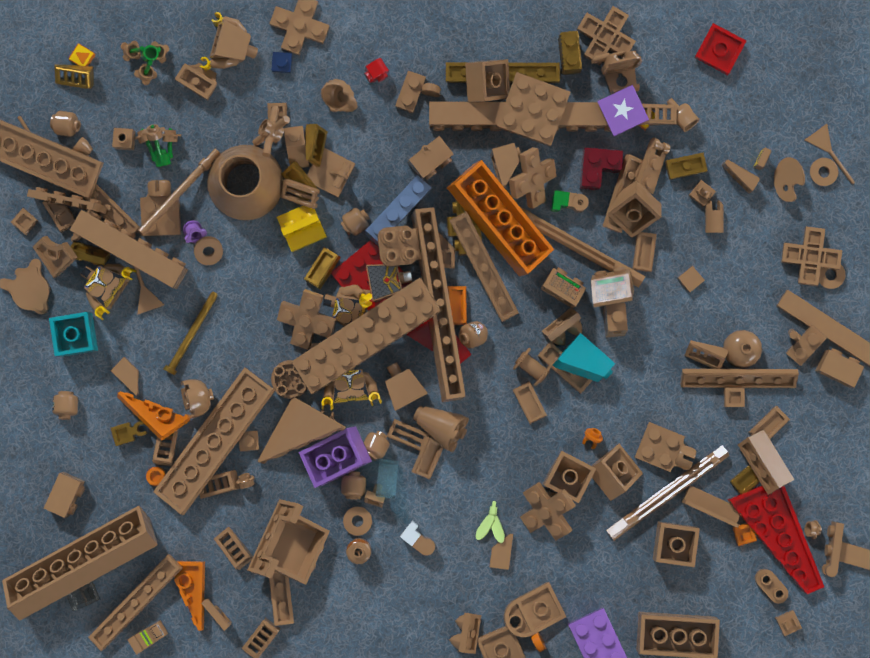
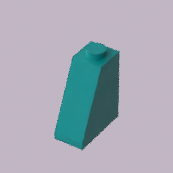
M580 333L552 366L599 382L602 378L606 380L613 373L611 368L615 363Z

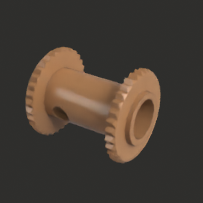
M528 348L516 360L513 369L515 370L518 366L537 380L534 383V386H537L548 375L552 365L549 364L547 368L542 366L528 354L531 350Z

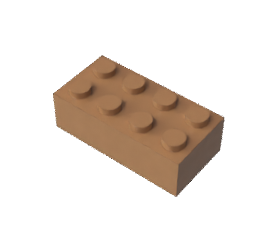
M638 612L636 651L643 655L718 658L720 620L713 616Z

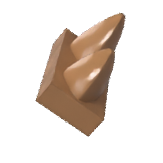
M570 308L541 332L551 342L557 345H565L566 330L576 336L580 333L582 334L581 317L574 309Z
M464 613V615L455 620L462 632L451 637L449 641L459 650L458 652L476 654L481 615Z

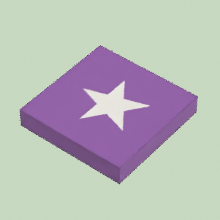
M633 85L597 101L613 137L649 121Z

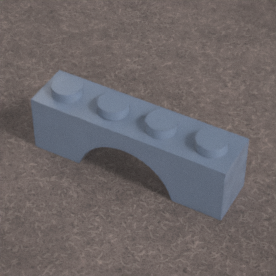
M417 175L365 230V235L378 246L379 231L386 227L398 226L426 198L431 191V187Z

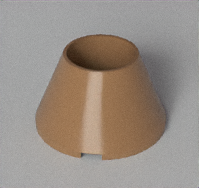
M254 145L231 147L215 159L209 170L207 185L211 200L222 213L238 220L258 219L268 214L279 202L284 180L281 174L282 170L277 160L271 154L269 157L262 155V148ZM241 164H250L257 167L260 178L258 185L252 192L246 195H234L228 191L227 178L232 169Z

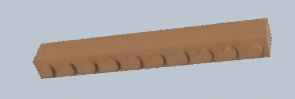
M429 102V128H433L434 131H443L444 128H452L453 131H463V128H471L472 131H482L483 128H490V131H501L502 129L497 128V124L505 102ZM567 102L557 131H559V128H566V131L569 132L578 131V128L585 129L587 132H595L597 129L611 132L597 102Z
M434 207L415 209L411 216L413 228H418L419 248L422 258L419 260L421 277L441 309V312L429 319L442 402L461 400L466 396Z

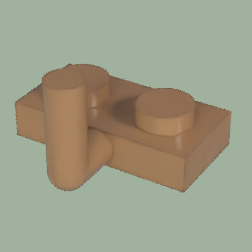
M813 325L802 335L794 329H790L788 335L796 342L789 348L786 354L802 366L827 337Z

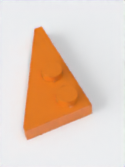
M120 391L117 394V398L161 441L190 422L187 414L184 416L176 414L171 408L162 407L160 404L146 399L145 401L138 400L130 393Z
M177 561L183 568L175 576L174 581L180 589V595L185 606H188L193 624L197 627L198 631L204 630V606L201 603L204 601L205 562Z

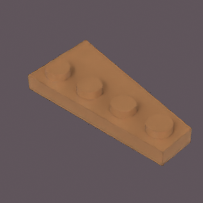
M36 187V190L28 189L27 197L106 214L107 206L101 205L102 201L90 199V201H84V197L72 195L71 198L65 197L66 193L58 191L50 194L47 193L48 189Z

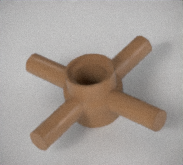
M272 106L270 119H265L261 123L258 130L259 136L252 141L254 146H258L265 141L262 153L265 157L270 156L272 143H277L282 138L284 128L282 127L290 122L288 116H284L277 121L279 114L278 106Z

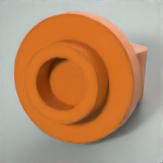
M596 428L586 429L582 444L591 440L593 442L591 449H595L597 443H601L603 440L601 432Z

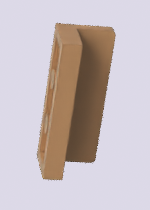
M764 430L738 444L768 495L794 480Z
M691 485L688 486L682 503L734 527H739L740 524H737L740 515L730 503Z

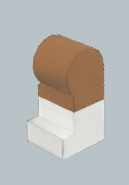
M412 520L400 537L421 554L431 555L435 550L434 541L420 534L416 530L418 524Z

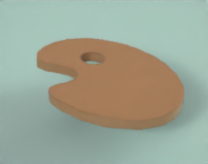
M787 157L781 160L776 167L774 186L782 200L794 202L797 199L794 185L799 184L803 186L805 184V174L798 160ZM785 185L788 186L787 191L784 190Z

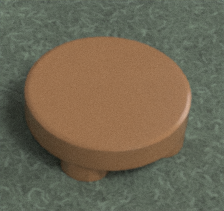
M293 360L283 361L278 364L271 376V383L275 392L284 398L290 399L301 396L308 389L293 365Z

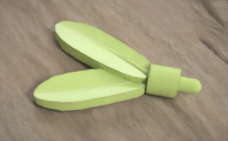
M496 501L492 502L489 514L476 531L477 540L483 539L492 528L495 539L500 543L504 542L505 534L497 516L498 507H496Z

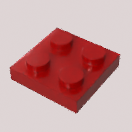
M713 23L694 58L728 76L746 40Z

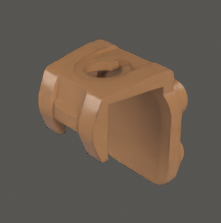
M636 51L625 53V57L622 59L618 58L617 55L606 57L601 71L605 76L611 95L633 85L636 92L639 91L640 85L636 83L635 68L641 65L642 59ZM618 74H622L627 79V84L624 87H620L616 83L619 77Z
M409 226L386 227L379 231L378 246L380 259L385 266L409 265L415 260L422 259L419 248L418 228L411 229Z

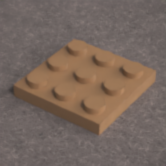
M516 72L497 128L551 147L571 92Z

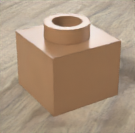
M114 128L112 147L121 150H134L136 131L133 129ZM121 135L126 136L124 141H120Z

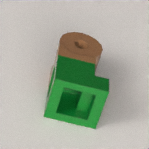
M555 190L553 192L551 211L559 212L562 207L572 209L575 212H582L588 207L589 200L583 194Z

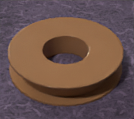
M819 158L810 167L811 179L820 186L831 185L838 177V167L829 158ZM821 167L828 169L829 174L825 178L821 177L818 173Z
M207 236L196 242L194 255L201 264L213 265L222 258L223 248L218 239ZM205 247H212L214 252L211 255H205L203 253Z
M842 265L840 270H833L836 274L834 280H828L825 276L826 271L829 269L820 268L819 283L823 287L835 289L842 285L845 280V270Z
M353 507L345 513L343 524L350 534L359 536L369 531L372 525V517L365 508ZM356 515L363 518V524L358 527L352 523V519Z

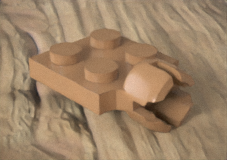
M169 180L148 181V194L146 197L140 198L141 226L172 195ZM180 197L144 236L181 235Z
M649 422L635 458L671 472L674 466L689 470L693 462L684 459L683 456L695 459L697 451L684 444L685 436Z

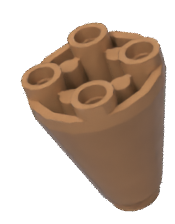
M419 406L413 417L419 426L444 449L450 452H454L459 438L463 439L466 435L467 429L465 427L469 421V418L461 414L427 406Z

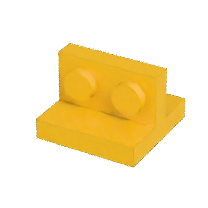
M301 206L277 216L281 231L288 242L291 252L327 238L315 209Z

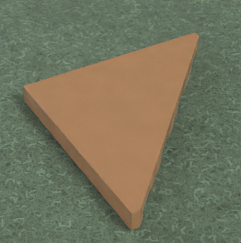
M294 397L290 400L258 462L265 464L268 460L279 458L294 449L298 450L309 445L310 442L326 438L336 431H342L346 426Z

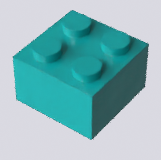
M82 312L49 318L55 356L64 357L98 351L93 313Z

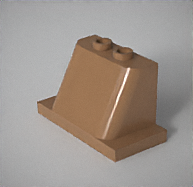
M279 499L247 571L270 579L275 571L306 585L312 571L316 567V561L324 549V543L330 531L300 516L304 506Z

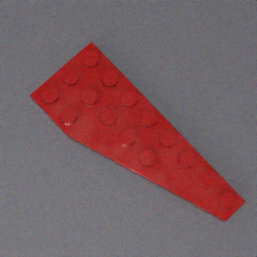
M370 240L334 269L331 274L342 287L356 284L361 289L370 290L366 265L383 264L380 259L379 247ZM398 266L399 273H400V272H404V271ZM412 282L401 284L402 289L411 284ZM372 299L369 300L372 302V305L367 307V311L373 309L386 299L374 303ZM429 320L406 334L433 351ZM456 336L461 364L472 354Z

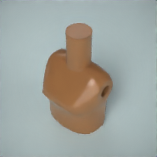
M673 98L667 101L668 105H677V125L684 132L689 131L699 122L698 116L687 103L679 106Z

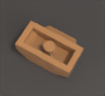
M184 63L175 80L200 97L209 100L218 85L216 82L217 73L210 69L203 70L200 66L204 65L201 63L195 65Z

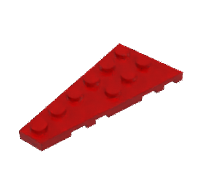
M761 485L727 499L805 594L824 588L785 486L768 495Z

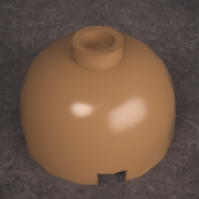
M735 331L724 340L723 348L728 350L726 360L734 367H750L761 357L762 343L758 336L750 331Z
M189 379L181 381V385L185 387L181 389L185 410L189 409L191 413L187 414L189 419L205 414L210 408V400L214 399L212 389H208L201 380Z

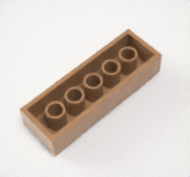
M87 210V212L80 211L70 231L168 286L178 289L188 271L185 268L186 263L175 257L172 260L167 258L169 256L168 253L157 247L155 250L151 249L152 244L141 238L138 241L135 240L136 235L123 228L121 231L117 230L118 225L107 219L104 222L101 221L102 216L91 210Z

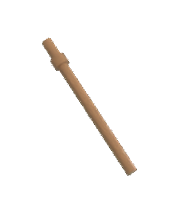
M214 149L206 159L203 158L198 163L199 166L140 227L138 232L144 236L195 180L212 166L211 163L220 155L217 149Z

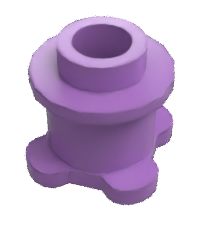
M189 221L183 227L184 239L187 243L192 242L196 244L199 239L207 235V231L202 229L198 221Z

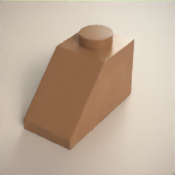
M304 127L284 128L289 164L291 165L296 161L301 168L310 167L309 162L306 160Z

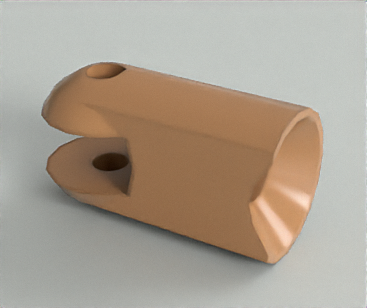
M711 200L706 204L705 233H724V207L719 200L717 201V210H712Z

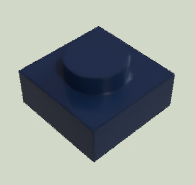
M273 52L271 71L291 73L292 53Z

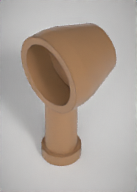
M82 137L73 147V150L89 156L93 148Z

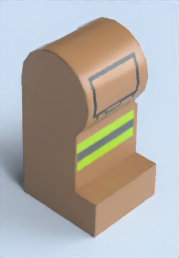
M160 620L127 640L137 655L166 636L168 632Z

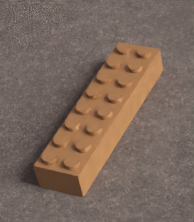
M137 506L2 580L7 609L20 621L154 548L158 544L150 518L140 506Z

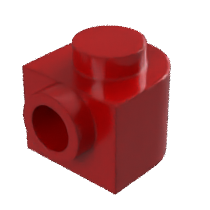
M378 58L365 66L366 72L364 75L369 83H374L377 80L382 82L388 77L389 69L382 58Z

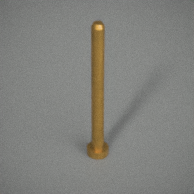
M214 291L210 293L169 366L165 365L163 368L167 372L176 375V367L218 297V294Z

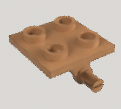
M324 148L320 167L312 164L307 175L316 187L339 198L355 163Z

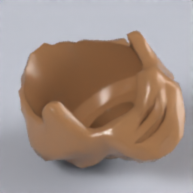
M333 79L326 82L321 89V98L330 111L353 112L357 109L358 106L354 98V92L345 81Z

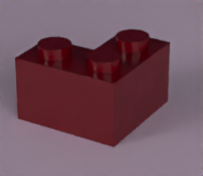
M585 147L582 153L579 189L599 190L601 188L602 172L619 173L622 170L623 151Z

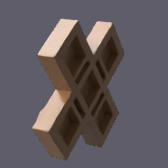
M298 0L294 12L275 7L269 24L287 31L281 46L282 50L300 55L305 38L324 44L330 26L313 19L318 1Z
M612 6L604 21L586 13L577 31L591 38L592 42L583 56L592 61L594 56L605 54L609 50L614 53L624 50L626 53L630 52L636 41L620 32L629 15Z
M532 147L519 154L522 173L509 179L512 198L518 199L526 194L527 206L534 209L546 202L544 183L557 177L554 159L547 158L540 162L538 148Z
M806 226L803 245L783 244L781 263L800 265L798 284L818 286L820 268L840 270L842 250L823 248L825 229Z
M305 289L300 306L286 301L281 302L277 320L294 326L290 344L308 350L311 347L314 333L327 338L333 335L337 319L319 313L323 295Z
M538 482L523 492L532 509L521 515L520 518L530 533L545 525L556 541L572 531V528L562 514L571 510L576 505L565 489L550 498L542 484Z

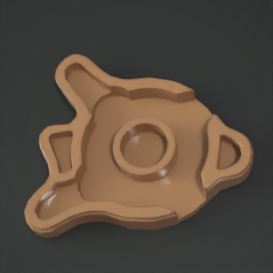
M39 259L31 260L27 268H17L15 270V280L0 279V288L7 290L11 294L17 306L25 310L35 311L38 314L47 313L51 289L48 281L42 275V262Z

